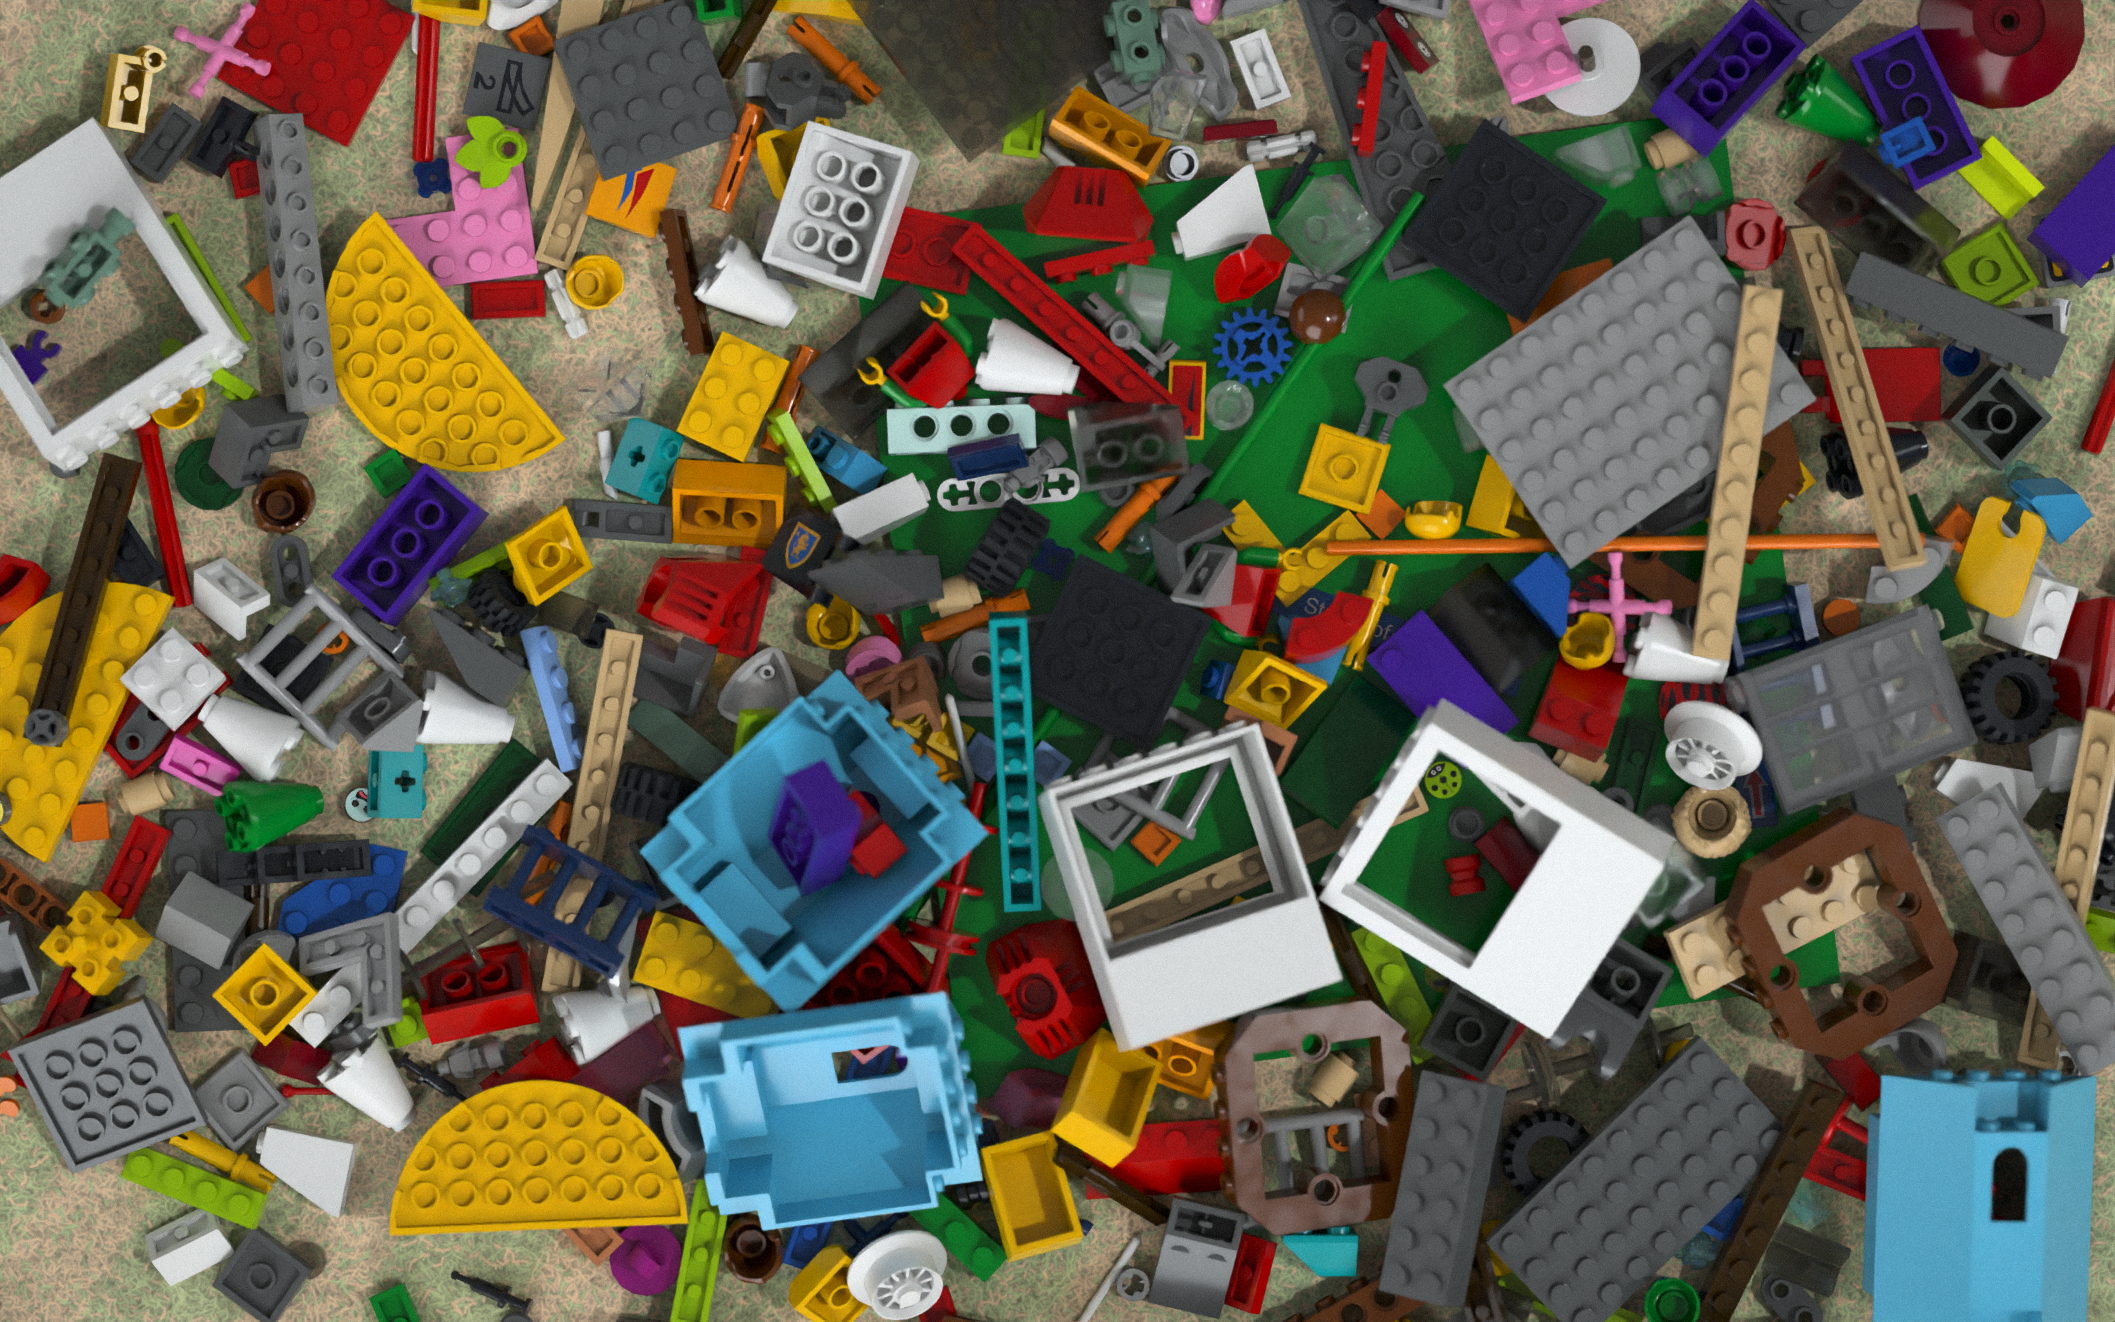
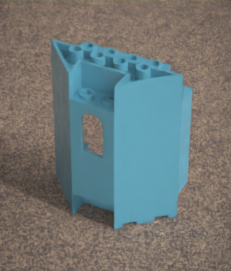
M838 669L805 699L802 696L798 697L668 817L670 823L639 851L660 874L659 877L685 905L689 906L735 956V961L760 988L765 989L786 1014L794 1013L988 834L985 828L960 802L965 798L964 794L951 780L944 785L935 775L940 768L930 757L924 753L919 758L910 748L915 741L901 726L894 730L885 720L890 715L876 699L869 703ZM825 758L843 790L853 784L859 792H869L877 798L880 805L879 815L908 848V851L876 879L869 872L862 876L848 860L841 880L802 897L768 839L767 833L785 776Z
M945 992L678 1029L685 1058L682 1081L689 1111H697L707 1153L704 1176L711 1206L718 1205L721 1216L758 1211L762 1230L934 1208L938 1207L939 1192L945 1191V1185L983 1180L978 1135L983 1134L981 1113L975 1111V1103H977L975 1082L972 1079H967L966 1072L971 1071L968 1049L961 1050L960 1041L964 1040L963 1022ZM892 1045L900 1048L901 1055L907 1056L906 1066L897 1073L838 1081L832 1053Z
M1945 1069L1930 1070V1075H1881L1880 1113H1869L1862 1289L1873 1296L1872 1322H2087L2097 1075H2089L2087 1077L2082 1075H2061V1071L2053 1069L2038 1070V1075H2025V1071L2017 1069L2002 1070V1075H1989V1071L1981 1069L1966 1070V1075H1953V1071ZM2005 1148H2018L2024 1153L2027 1160L2025 1221H1990L1994 1158Z

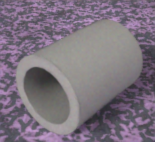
M754 62L744 64L745 98H768L766 89L770 77L769 63Z

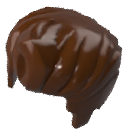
M277 469L262 479L255 488L251 498L252 513L256 527L267 533L286 534L298 529L307 521L316 506V493L306 475L296 470Z
M752 1212L736 1214L729 1228H726L724 1232L723 1256L728 1269L735 1278L745 1283L764 1285L778 1272L783 1263L785 1252L778 1228L762 1230L759 1215L752 1214Z

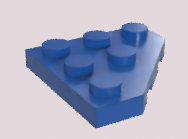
M370 844L372 876L314 880L283 901L277 930L291 934L299 942L300 937L387 912L394 913L397 907L408 851Z

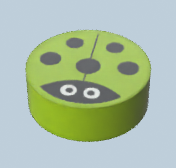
M1444 761L1432 764L1424 776V784L1427 791L1437 798H1449L1455 795L1462 783L1459 769L1452 763Z

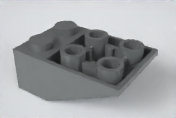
M869 550L854 551L847 554V560L843 558L825 560L821 562L822 568L808 572V578L867 615L896 614L945 599L938 555H922V550L905 551L900 553V556H896L895 550L876 552L874 556H870Z
M444 606L441 610L431 608L428 614L467 685L497 706L507 707L531 672L529 668L524 666L527 659L511 648L505 647L501 651L495 647L494 643L497 639L484 630L477 629L476 627L472 631L463 626L466 619L452 609L445 608Z
M1173 1194L1148 1302L1219 1319L1238 1252L1246 1213L1242 1210Z

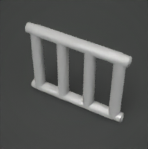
M310 582L303 590L305 593L304 597L248 654L244 651L236 657L235 661L294 718L299 720L317 740L330 751H334L340 743L338 738L346 731L345 728L337 720L326 728L312 713L368 655L384 671L357 698L392 671L401 680L406 677L407 672L380 645L370 638L364 630L357 626L326 593L313 582ZM317 605L331 621L274 678L259 663ZM343 630L357 646L300 703L286 688Z
M1171 706L1149 752L1153 749L1167 721L1187 731L1178 749L1184 747L1183 741L1190 737L1211 731L1212 737L1219 735L1217 730ZM1104 730L1085 766H1080L1074 772L1073 777L1080 780L1079 774L1101 766L1117 736ZM1138 746L1133 755L1141 753L1143 760L1149 756L1148 751ZM1229 757L1211 764L1182 819L1162 810L1180 774L1161 779L1149 802L1129 792L1130 790L1108 797L1179 836L1192 841L1197 831L1194 826L1231 759Z
M1362 1108L1264 1119L1266 1134L1273 1133L1279 1189L1294 1187L1287 1132L1292 1130L1309 1128L1314 1166L1321 1167L1329 1172L1324 1126L1346 1124L1352 1179L1366 1177L1360 1122L1364 1121L1365 1116ZM1249 1121L1238 1123V1134L1247 1130ZM1321 1180L1316 1184L1317 1195L1324 1191L1325 1180ZM1246 1214L1243 1230L1263 1228Z

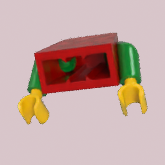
M932 292L938 300V304L934 309H930L923 301L920 304L922 310L933 317H938L941 322L938 324L935 321L886 371L889 374L888 377L883 374L878 361L872 357H867L866 360L872 367H875L873 373L865 374L862 370L858 369L859 375L865 383L869 385L879 384L881 386L879 390L905 408L925 407L929 404L937 409H941L951 399L960 400L967 394L968 385L966 383L975 374V370L969 362L973 357L972 336L954 313L949 314L947 312L948 303L946 299L936 292Z
M1245 547L1236 550L1237 560L1231 605L1200 608L1202 612L1213 618V626L1225 641L1248 649L1257 647L1259 651L1268 652L1275 656L1276 652L1264 647V643L1269 641L1278 645L1281 644V639L1277 634L1271 632L1265 634L1282 568L1275 566L1278 563H1283L1289 570H1298L1301 568V565H1290L1286 558L1292 552L1303 554V552L1297 547H1290L1284 552H1279L1277 548Z

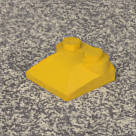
M816 116L815 123L831 127L827 118ZM808 122L791 131L774 129L756 137L758 158L772 192L780 202L782 201Z
M561 505L505 543L514 568L513 584L519 592L525 594L528 603L534 606H538L593 568L569 511L564 505Z
M264 942L212 996L262 1044L267 1046L307 1006L319 991L310 984L305 975L297 972Z
M832 1244L823 1248L793 1279L789 1286L788 1301L794 1309L813 1322H854L869 1306L857 1300L850 1292L847 1274L855 1258L840 1244Z

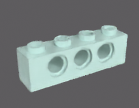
M1026 397L1005 398V405H990V399L968 400V406L954 407L953 400H950L941 409L931 406L932 408H905L896 402L894 403L895 409H887L889 456L948 454L949 447L1016 433L1020 434L1026 450H1036L1035 409L1027 404ZM994 415H1003L1009 420V428L1004 434L996 435L988 429V422ZM959 416L968 417L972 421V430L966 436H957L951 430L953 420ZM924 417L932 419L936 425L934 433L927 438L919 437L914 431L915 423Z

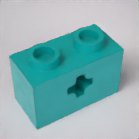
M631 415L605 484L658 505L662 493L667 486L674 463L680 454L685 436Z
M415 745L413 752L369 750L367 817L422 819V811L426 807L427 800L426 792L423 789V774H425L428 764L424 745ZM402 777V785H395V778Z

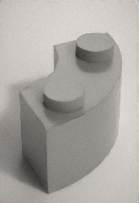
M1924 534L1925 546L1923 548L1927 562L1922 567L1888 572L1885 563H1876L1871 566L1865 603H1893L1920 592L1945 568L1953 552L1956 540Z
M665 1078L643 1087L639 1100L638 1117L656 1134L666 1148L677 1169L682 1185L701 1176L706 1163L707 1153L703 1136L695 1124L693 1112L689 1111L685 1090Z

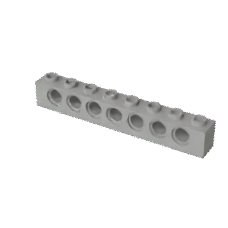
M303 113L268 114L252 123L255 147L260 149L259 156L256 154L286 408L287 413L318 412L337 405L338 399Z

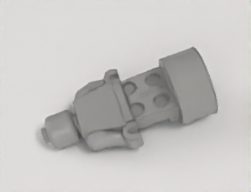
M1048 436L1037 446L1038 450L1029 457V467L1010 471L1012 477L1004 482V490L1007 493L1013 494L1020 486L1022 488H1031L1035 484L1044 483L1045 476L1042 477V474L1049 468H1057L1068 459L1064 447L1054 437Z
M501 1038L485 1042L484 1046L472 1050L469 1048V1043H464L463 1046L450 1052L449 1060L439 1061L436 1071L440 1075L452 1072L457 1079H475L477 1077L474 1075L475 1070L490 1067L491 1070H496L508 1066L506 1046Z

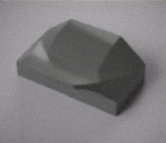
M1693 38L1680 44L1659 42L1640 55L1641 71L1638 84L1653 105L1662 92L1702 50Z

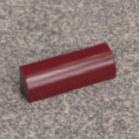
M1506 815L1486 830L1477 840L1472 842L1475 848L1515 894L1518 893L1541 857Z

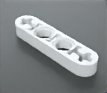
M1069 468L1048 469L1042 474L1049 475L1048 483L1059 481L1060 474H1066L1068 480H1074V487L1068 489L1067 495H1061L1060 489H1048L1051 497L1042 498L1044 486L1043 483H1038L1036 495L1025 499L1020 497L1017 491L1011 494L1004 490V482L1012 477L1011 473L991 474L963 481L951 478L945 480L940 485L937 498L944 509L952 512L1000 508L1005 501L1012 497L1025 505L1071 500L1077 495L1080 489V480L1078 475ZM987 481H994L1001 488V495L994 502H986L980 496V487ZM975 482L974 495L977 504L969 505L970 497H964L958 500V505L952 506L950 500L943 498V493L948 492L950 489L949 485L954 484L959 491L969 490L967 483Z

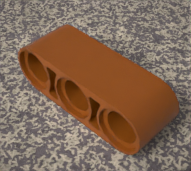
M0 856V864L6 870V876L0 883V899L49 934L56 927L49 920V913L53 907H59L64 912L65 920L62 925H69L73 919L67 914L72 907L68 901L12 859ZM26 884L35 891V899L30 905L24 904L20 899V890Z

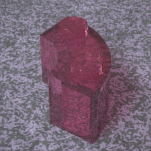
M652 1020L568 1082L594 1089L625 1105L628 1100L624 1095L648 1078L652 1083L670 1072L667 1064L678 1057V1055Z
M1035 1068L1013 1071L1007 1074L988 1106L997 1112L1003 1121L1009 1123L1015 1129L1030 1126L1046 1131L1051 1130L1069 1077L1053 1071ZM1054 1133L1055 1136H1057L1059 1139L1063 1140L1062 1137H1060V1136H1058V1135H1056V1134Z

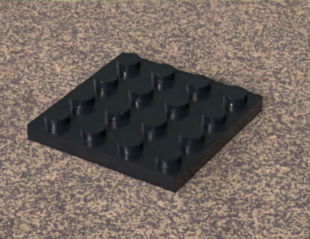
M1484 118L1402 240V244L1525 325L1608 200Z
M1080 553L1029 657L1031 695L1149 752L1213 618L1183 603L1173 602L1171 597Z

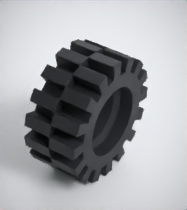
M498 568L488 569L467 591L469 592L467 594V599L470 600L468 603L469 607L476 609L474 615L477 618L481 617L484 620L482 624L486 627L488 625L492 626L493 632L497 634L500 631L504 637H508V635L515 637L535 617L538 611L535 609L537 606L529 604L525 594L515 588L513 575L508 577V572L503 569L500 572Z

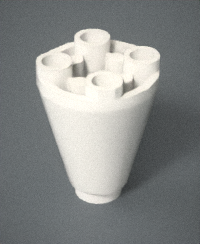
M731 234L728 235L718 250V253L721 255L716 263L713 264L709 261L697 278L700 282L694 294L698 296L700 301L771 327L777 325L781 329L786 328L795 316L799 305L793 301L794 297L745 241L739 237L735 238Z
M1004 318L1002 320L993 319L987 337L989 340L987 346L989 353L982 352L979 357L975 371L977 373L975 384L980 385L981 389L987 391L1062 395L1063 392L1073 393L1080 372V366L1072 364V359L1012 321Z
M1645 612L1644 615L1641 614L1638 624L1641 627L1638 633L1633 632L1627 649V653L1630 654L1627 657L1628 661L1625 662L1623 675L1643 680L1709 685L1712 682L1719 684L1723 682L1730 659L1728 661L1690 655L1693 631L1669 615H1661L1658 612Z
M426 670L421 686V691H424L422 697L424 705L416 742L423 744H498L500 741L509 742L515 723L514 714L507 713L506 708L497 706L478 692L446 674Z
M214 693L207 700L197 717L204 722L203 727L255 781L259 782L266 780L270 783L276 779L285 764L280 759L285 750H294L305 732L299 728L301 722L294 717L224 695L220 698Z
M642 986L629 987L626 996L628 1003L609 1000L599 990L566 992L553 997L559 1017H563L565 1022L559 1025L561 1036L566 1046L571 1045V1052L577 1066L593 1061L653 1021V1016L661 1014L657 996L651 986L646 988Z
M376 1031L354 1048L341 1052L335 1050L331 1055L335 1061L327 1064L316 1075L327 1089L386 1128L391 1127L395 1132H399L408 1126L418 1114L413 1108L415 1105L396 1065L382 1038Z

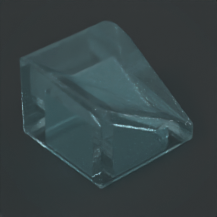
M1805 1182L1798 1185L1788 1204L1794 1215L1808 1229H1812L1832 1213L1822 1205Z

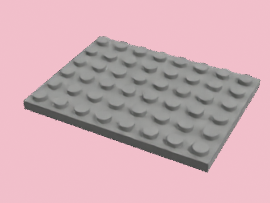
M1690 215L1443 385L1569 569L1705 477L1718 466L1743 292ZM1777 341L1775 343L1762 437L1816 400Z

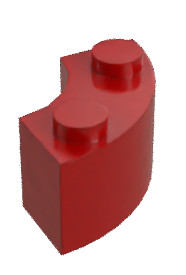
M3 554L1 557L0 625L21 616L41 598L48 588L52 578L36 562Z
M1338 591L1331 605L1323 613L1310 618H1293L1288 627L1282 660L1290 664H1310L1337 654L1358 634L1369 616L1374 599Z
M851 784L844 792L849 800L853 799L857 803L862 819L851 849L853 855L848 860L862 876L869 872L876 879L908 851V848L859 790Z
M554 1035L544 1044L537 1039L523 1049L521 1053L525 1058L501 1076L496 1070L482 1080L479 1085L483 1090L480 1092L517 1081L556 1080L567 1082L581 1070Z

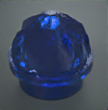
M1951 342L1944 350L1943 363L1951 374L1965 377L1972 374L1979 365L1980 352L1976 347L1972 353L1952 345Z

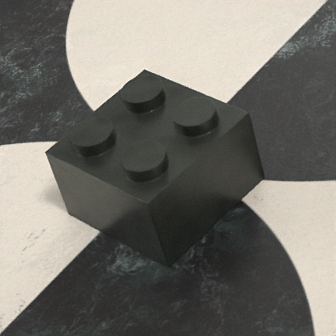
M1989 364L1939 416L1990 468L2000 471L2053 418L2002 366Z
M1452 980L1417 1045L1486 1082L1519 1021Z

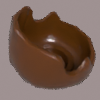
M1311 289L1303 292L1294 300L1290 309L1288 319L1291 332L1304 344H1327L1342 332L1346 320L1344 303L1339 296L1329 290Z

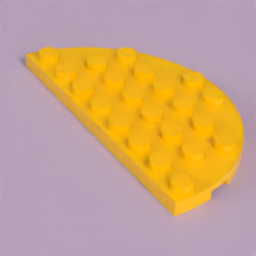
M375 211L348 241L336 268L333 270L326 294V309L335 381L345 401L357 418L372 434L392 449H396L422 464L427 463L435 468L456 472H487L517 466L545 454L566 440L567 437L379 211Z
M109 582L69 720L68 737L63 742L62 748L33 744L30 740L24 738L23 734L24 724L30 713L64 591L54 594L29 608L0 635V791L9 798L12 806L10 820L5 825L0 826V828L27 853L44 863H50L131 691L121 683L120 678L153 646L176 598L172 595L136 584Z
M527 1080L499 1085L477 1093L444 1114L425 1133L407 1159L399 1177L392 1201L389 1236L688 1223V1213L683 1186L670 1155L656 1134L635 1113L613 1098L588 1087L556 1080Z

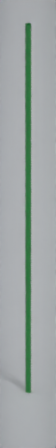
M1415 190L1339 296L1344 303L1345 313L1427 198ZM1305 344L1191 506L1209 497L1215 498L1323 344ZM1154 558L1137 580L1150 588L1157 579ZM1049 704L1033 727L1034 751L1062 713V709ZM997 779L985 795L979 819L981 821L986 820L998 803ZM932 885L930 887L931 892L920 896L893 923L903 935L909 928V919L917 917L937 886Z

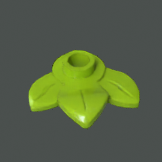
M490 116L471 117L467 119V126L474 139L466 143L458 151L454 159L465 169L480 172V185L483 189L498 187L508 180L512 167L518 166L525 160L528 152L527 143L518 132L505 130L501 122L496 118ZM507 143H513L516 146V151L511 156H506L503 153V147Z

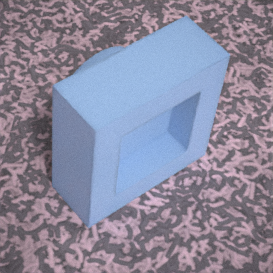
M978 732L969 745L968 752L974 773L989 783L997 771L996 745L990 738Z
M1042 740L1034 751L1035 780L1044 786L1060 779L1072 763V760Z

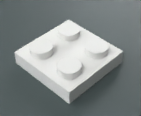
M173 627L120 678L121 683L173 731L227 680L219 669Z

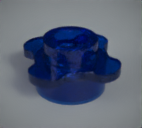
M437 158L435 162L425 164L419 162L414 166L413 174L417 176L419 183L417 192L421 197L429 198L434 193L442 192L448 194L452 191L451 180H449L447 173L449 164L445 159ZM436 175L437 179L433 182L430 181V176Z
M1045 539L1041 544L1042 550L1039 556L1032 560V567L1036 572L1043 571L1049 574L1053 581H1061L1065 578V569L1068 563L1072 562L1075 558L1074 551L1071 548L1064 549L1056 545L1054 539ZM1052 556L1057 558L1056 563L1050 562Z

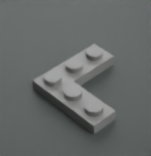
M387 912L299 938L300 973L306 976L361 962L363 1026L375 1029L403 1021L398 915Z

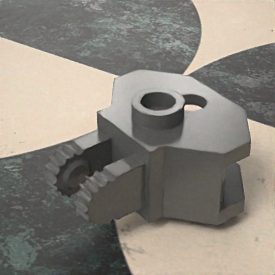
M791 52L773 63L766 89L768 98L764 107V114L775 129L791 131L808 122V120L815 122L816 116L827 119L833 118V120L842 119L847 110V105L844 103L849 101L851 89L846 84L824 79V72L818 71L807 55Z
M1384 356L1359 364L1353 381L1365 400L1363 405L1365 410L1356 435L1364 437L1369 430L1372 414L1376 412L1387 416L1384 425L1381 426L1377 442L1386 445L1394 421L1398 420L1400 414L1421 407L1426 400L1429 388L1418 369ZM1396 373L1399 376V382H1390L1388 374Z

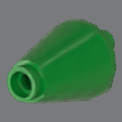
M1815 54L1809 60L1801 73L1794 71L1788 77L1783 87L1787 94L1775 110V115L1788 124L1852 146L1859 145L1862 148L1869 147L1881 130V124L1876 121L1874 113L1835 67L1819 54Z
M237 780L225 784L222 789V795L215 797L214 806L217 815L220 818L223 817L226 829L225 843L230 852L239 851L241 854L256 851L314 820L317 815L322 814L324 811V799L321 790L316 785Z

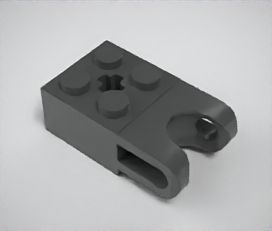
M1617 936L1550 1039L1546 1038L1545 1043L1553 1049L1561 1051L1563 1046L1572 1037L1582 1036L1588 1038L1596 1046L1598 1052L1596 1065L1593 1069L1594 1073L1606 1081L1610 1080L1622 1065L1674 970Z

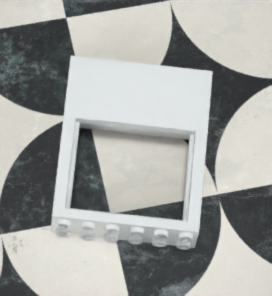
M93 117L0 178V309L41 283L38 278L42 274L43 267L51 258L58 256L67 245L69 236L75 230L82 228L87 223L97 231L106 221L104 216L114 206L136 225L135 229L203 335L62 428L58 427L0 335V388L43 457L64 471L68 468L69 470L79 468L88 461V455L99 448L103 450L111 447L120 439L118 435L130 427L131 429H136L143 426L150 420V414L161 407L166 409L175 405L181 399L182 393L191 387L195 389L205 385L212 379V373L223 366L224 368H229L242 360V354L249 350L244 339L167 222L113 135Z
M1442 698L1435 709L1430 705L1427 707L1413 735L1408 737L1394 765L1390 766L1375 794L1373 793L1367 802L1358 822L1354 823L1339 852L1337 851L1319 882V884L1324 886L1319 899L1550 1039L1664 867L1673 838ZM1438 750H1441L1562 824L1478 954L1356 881Z
M1246 720L1239 721L1217 730L1219 736L1212 737L1211 731L1183 741L1184 747L1179 749L1176 742L1167 744L1148 752L1149 758L1144 760L1141 753L1113 763L1115 769L1110 771L1107 770L1106 765H1102L1079 774L1080 780L1072 782L1071 776L1064 777L1044 785L1045 792L1036 796L1119 1052L1132 1050L1342 980L1258 723L1247 726ZM1230 757L1274 891L1114 943L1071 808Z

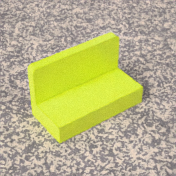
M1992 135L1978 147L1983 158L1957 172L2005 220H2010L2029 200L2033 199L2045 187Z

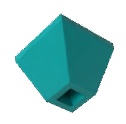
M1343 1225L1280 1235L1283 1243L1318 1276H1356L1358 1235L1354 1228Z

